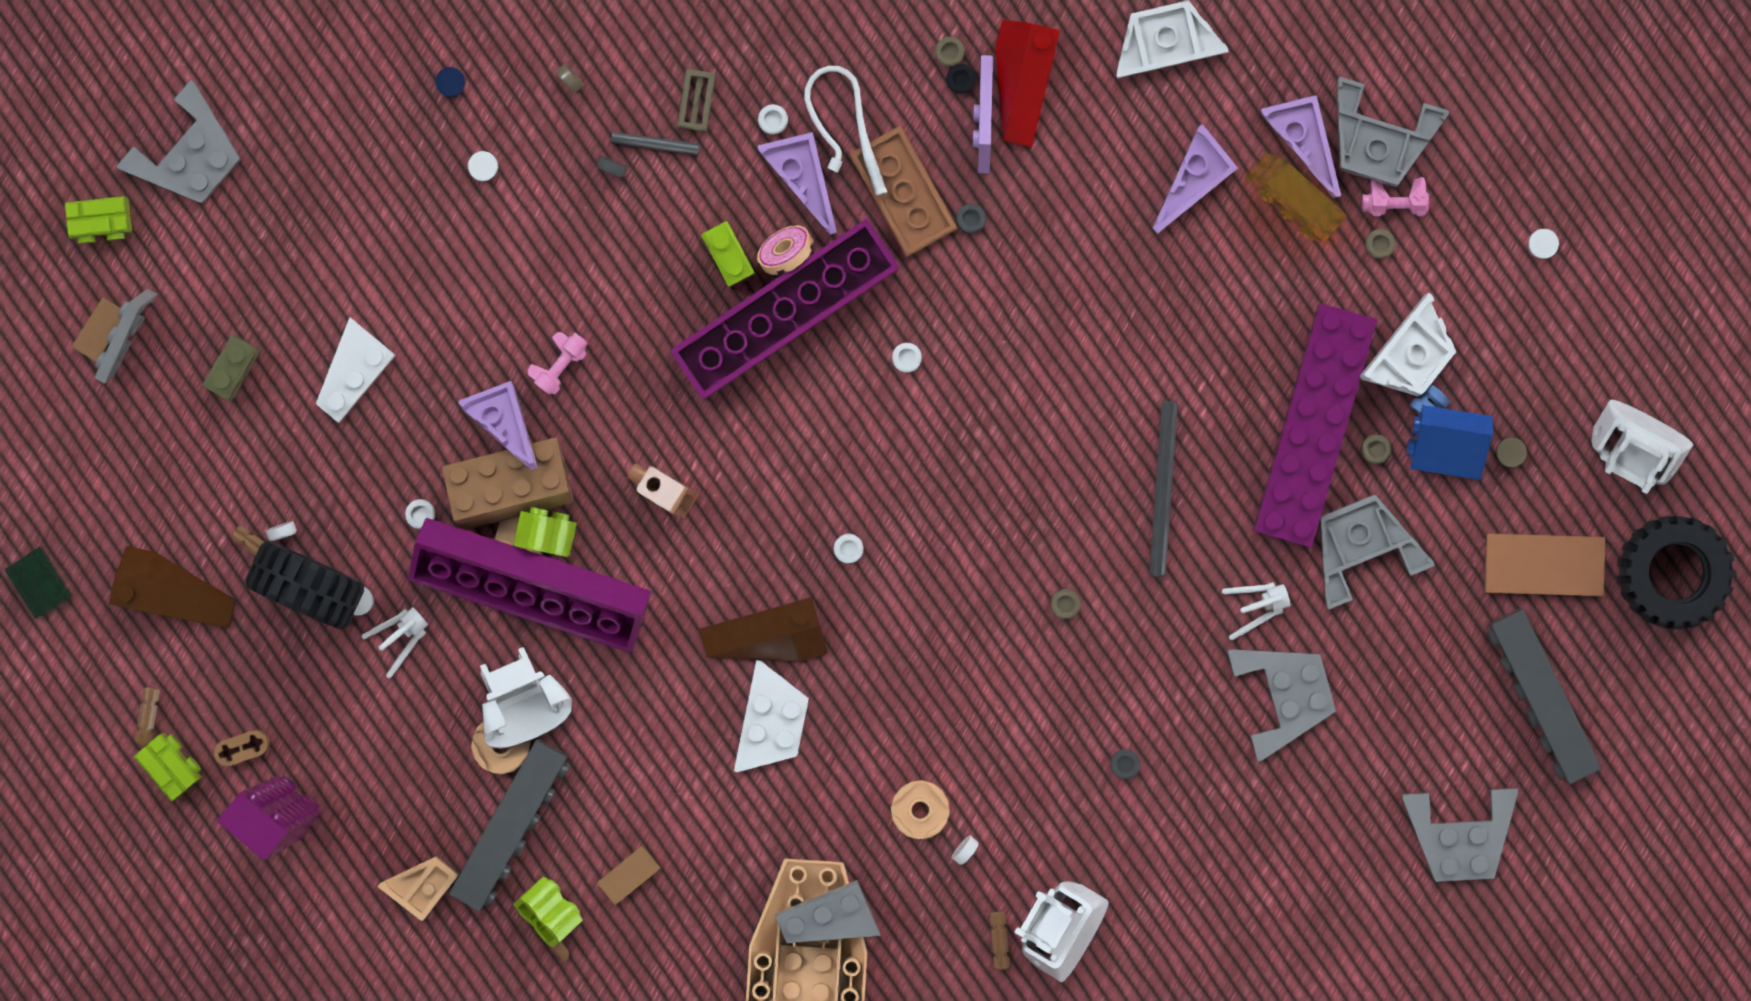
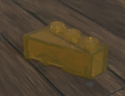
M1265 152L1244 178L1259 191L1257 194L1269 204L1273 203L1280 209L1278 213L1290 223L1295 221L1300 225L1299 231L1312 242L1314 239L1325 243L1347 217L1339 207L1289 162L1269 152Z

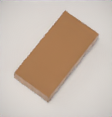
M102 297L71 347L97 362L100 354L103 351L105 352L110 344L106 342L109 333L114 326L118 327L121 318L118 317V313L121 307Z
M642 845L601 878L597 884L613 904L616 905L661 869V867Z

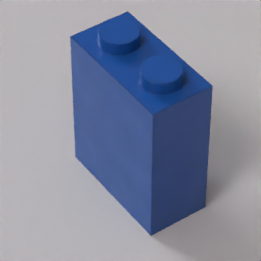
M1422 405L1420 416H1414L1412 434H1415L1414 439H1408L1406 456L1411 457L1410 469L1481 480L1493 436V416Z

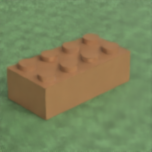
M557 437L531 444L538 467L534 470L528 469L508 450L442 466L453 520L457 527L468 530L519 517L520 511L530 512L531 507L546 510L574 503L563 450Z

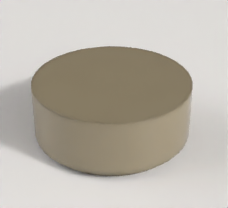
M949 36L942 38L937 43L935 56L943 66L953 67L963 60L965 50L959 39Z
M566 63L557 70L560 79L572 92H578L584 86L578 75Z
M1377 229L1366 237L1365 249L1371 257L1383 259L1394 251L1395 239L1389 231Z
M1382 435L1368 436L1361 445L1362 456L1369 463H1383L1391 455V444Z
M1506 438L1496 448L1498 461L1506 467L1519 466L1527 455L1524 443L1517 438Z
M1059 590L1051 599V609L1060 618H1072L1080 609V599L1072 590Z

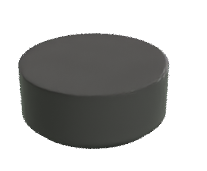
M604 156L599 157L596 165L597 168L618 177L624 176L627 169L626 165Z
M976 204L962 206L957 212V225L966 233L972 234L980 231L986 221L984 210Z
M1119 750L1111 758V770L1121 779H1130L1138 773L1140 760L1131 750Z

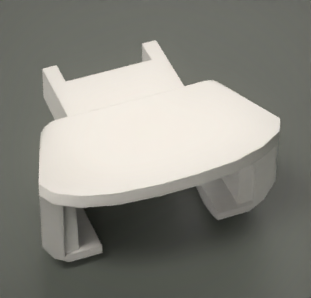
M1616 400L1608 402L1593 428L1591 439L1593 448L1601 454L1600 458L1606 461L1605 472L1608 474L1613 472L1640 486L1642 492L1646 494L1655 484H1666L1674 476L1693 446V443L1688 438L1668 425L1632 406ZM1615 427H1618V430L1622 431L1623 434L1609 455L1610 445L1606 442Z
M524 647L518 649V661L500 669L489 672L486 664L480 666L481 677L489 692L487 694L488 702L482 704L485 743L491 748L502 749L529 742L558 727L571 713L572 698L551 675L545 677L541 671L535 673Z
M1069 881L1060 883L1055 889H1050L1048 894L1038 891L1036 894L1038 899L1021 928L1017 927L1015 931L1016 934L1022 937L1024 956L1034 966L1060 982L1066 980L1081 959L1101 924L1109 904L1107 899L1082 884ZM1068 895L1081 903L1082 906L1075 911L1057 899L1064 900L1065 896ZM1036 947H1039L1047 953L1052 954L1051 957L1048 958L1041 952L1037 951Z

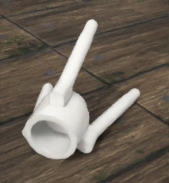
M1274 582L1265 585L1233 587L1222 590L1223 594L1266 591V593L1261 594V601L1242 607L1240 612L1245 613L1265 607L1267 611L1271 610L1229 636L1230 640L1245 634L1273 616L1284 613L1283 608L1291 606L1284 584L1275 586Z
M414 607L409 611L404 609L395 617L362 634V639H367L399 622L397 624L399 629L379 645L378 648L381 651L402 634H405L408 638L412 634L414 635L391 666V669L386 674L387 678L393 676L417 641L426 634L423 629L428 623Z

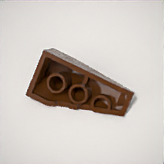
M126 546L114 577L109 605L230 628L236 599L211 584L204 582L184 568L177 566L157 552Z
M812 597L699 629L706 657L803 661L828 653Z

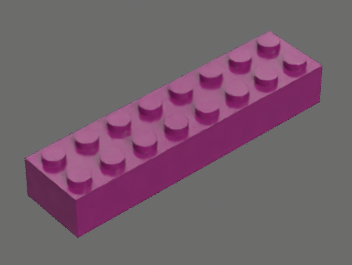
M866 218L808 257L800 266L784 273L672 348L670 352L702 400H705L900 270V267Z
M1322 303L1317 304L1252 531L1312 548L1361 379L1359 376L1363 372L1378 319Z
M425 518L415 541L408 581L629 653L633 652L641 631L651 593L650 590L429 518Z
M275 776L240 792L218 818L217 822L262 860H266L299 841L322 812L317 809L320 805L308 795L303 797L295 791L297 786L286 776L282 778Z

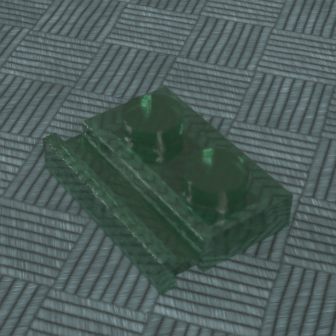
M42 546L4 569L35 619L40 618L45 613L73 597V594Z

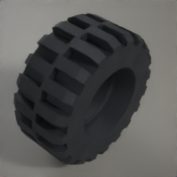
M1666 516L1657 520H1651L1645 523V526L1636 529L1631 534L1632 538L1629 542H1625L1622 547L1623 554L1621 558H1618L1617 566H1619L1617 583L1621 584L1622 588L1620 593L1623 599L1629 603V608L1635 614L1641 616L1648 623L1670 629L1693 628L1699 626L1704 621L1708 622L1715 617L1714 613L1724 608L1727 604L1724 602L1728 595L1731 596L1734 587H1731L1732 578L1736 579V570L1732 569L1734 557L1732 552L1727 550L1726 546L1728 543L1716 533L1717 530L1695 518ZM1679 544L1690 548L1698 555L1702 564V580L1694 594L1682 600H1669L1660 596L1653 589L1649 579V567L1652 558L1660 549L1669 545Z
M265 541L260 545L245 578V585L250 590L298 613L341 630L349 626L364 593V584L271 541Z

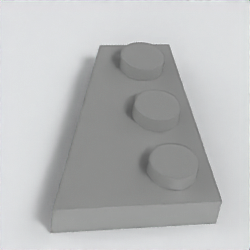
M858 880L775 913L776 920L787 943L881 936Z

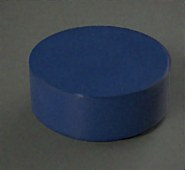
M446 67L436 76V87L444 96L456 97L465 89V76L457 68Z

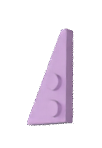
M981 55L980 105H974L973 122H979V130H973V148H978V173L989 174L993 56Z
M1317 95L1261 109L1263 117L1332 198L1340 197L1341 192Z
M1203 124L1198 127L1153 226L1157 234L1238 169Z
M813 132L758 145L759 152L830 235L836 234L837 230Z
M511 381L459 400V405L463 411L528 469L534 470L538 468L517 393Z

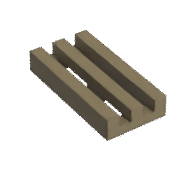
M686 69L678 128L707 132L716 73ZM696 76L697 82L691 120L688 123L685 122L691 78ZM703 78H709L702 124H696Z

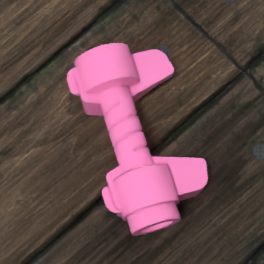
M1421 177L1414 180L1409 197L1392 198L1389 197L1382 183L1371 180L1370 193L1362 195V212L1371 213L1373 216H1381L1386 213L1387 209L1407 208L1411 210L1412 214L1424 216L1429 211V194L1426 192L1425 179Z
M558 332L552 337L562 354L549 371L533 364L528 369V375L535 380L534 383L549 395L551 393L556 394L560 389L561 381L558 377L570 361L578 362L586 356L585 347L588 345V342L575 332L570 337L562 332Z

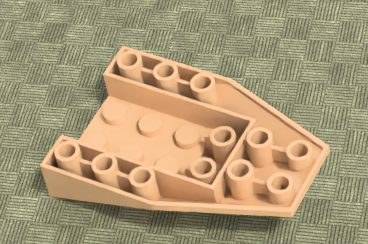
M784 858L749 945L746 1001H865L868 952L864 937L787 943L775 917L777 912L849 884L844 862Z

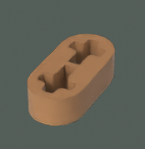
M252 730L218 743L214 750V758L223 766H232L266 753L270 746V739L261 730ZM252 735H255L257 739L262 738L263 744L259 746L260 751H257L255 747L245 750L244 744L252 741ZM224 745H227L229 749L239 746L240 752L232 755V761H229L228 757L222 758L221 752L225 750Z

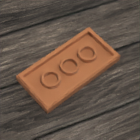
M901 125L870 142L887 193L876 196L871 177L865 165L862 147L849 154L906 257L958 229Z
M1486 533L1485 593L1604 596L1605 537Z

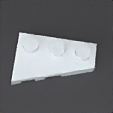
M351 317L348 320L316 405L338 423L343 420L396 356Z

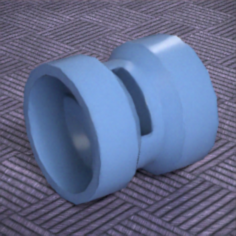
M1430 384L1420 398H1415L1409 406L1420 416L1422 405L1445 409L1451 401L1439 389Z

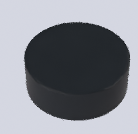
M965 64L954 65L949 69L946 76L947 86L952 92L957 94H965L971 91L976 81L973 69Z

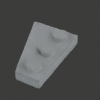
M146 289L130 302L126 301L122 305L118 313V317L121 318L118 327L114 326L107 337L106 342L110 343L106 352L103 351L95 364V367L99 368L94 377L95 379L106 383L115 376L131 345V340L128 337L133 336L137 329L141 327L145 317L140 314L144 307L154 302L158 295L157 293Z

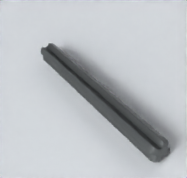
M1164 401L1161 406L1149 572L1150 575L1158 577L1165 576L1178 410V404L1172 401Z

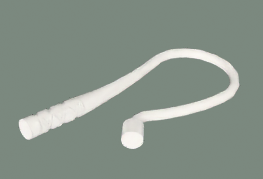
M826 66L818 69L808 80L805 87L804 100L818 131L836 152L835 158H831L827 168L838 173L843 163L841 161L842 151L818 119L810 100V92L814 81L821 74L839 72L851 81L854 88L859 137L865 165L871 177L875 194L880 196L887 193L866 132L860 88L856 77L849 70L841 66Z

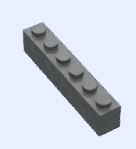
M1519 608L1489 623L1488 626L1491 631L1487 632V636L1494 648L1499 646L1504 656L1500 659V662L1506 674L1512 673L1517 683L1513 685L1517 697L1520 701L1525 699L1530 709L1526 712V715L1533 728L1538 726L1543 737L1539 738V741L1545 753L1552 754L1556 762L1552 767L1560 781L1564 779L1566 783L1572 784L1601 770L1602 768L1524 610Z
M541 739L535 741L449 895L479 912L484 906L488 908L491 906L497 895V892L493 890L498 880L501 882L505 881L512 869L508 865L513 854L518 857L527 842L522 839L527 829L533 831L541 818L537 812L542 803L547 806L556 791L551 788L556 778L562 780L568 771L570 764L566 763L569 755Z

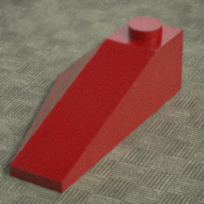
M1002 19L995 51L1004 142L1032 148L1060 34L1058 29L1033 23Z

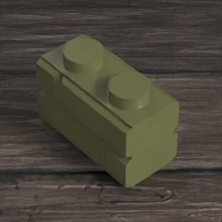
M232 334L226 343L227 349L222 350L202 385L229 401H233L262 351L241 337Z

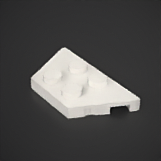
M1188 0L1130 15L1116 76L1118 79L1225 54L1229 51L1228 47L1222 43L1209 24L1203 20Z
M1430 293L1422 297L1359 376L1362 380L1418 397L1427 390L1453 357L1456 350L1451 339L1446 334V326L1442 317L1438 319L1432 304L1435 300Z
M756 660L734 768L735 772L778 762L798 755L809 698L761 660Z

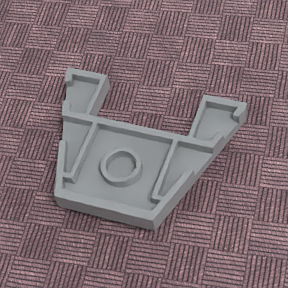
M1339 76L1337 80L1339 170L1396 188L1444 122L1449 111L1424 103L1415 131L1356 113L1365 84Z
M190 80L174 100L196 119V122L158 166L136 147H132L116 167L203 204L239 163L241 158L213 114L208 102H206L201 94L199 87L193 80Z
M1375 494L1320 517L1325 602L1328 610L1353 600L1342 570L1398 548L1409 576L1435 566L1433 560L1422 550L1419 544L1409 535Z
M1227 650L1234 676L1264 669L1280 727L1250 735L1258 762L1264 760L1336 712L1320 654Z
M1517 788L1490 789L1491 820L1431 823L1429 793L1401 794L1402 801L1435 882L1495 878L1518 795Z

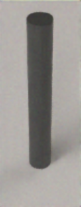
M612 132L611 137L612 144L698 156L700 151V144L618 132Z

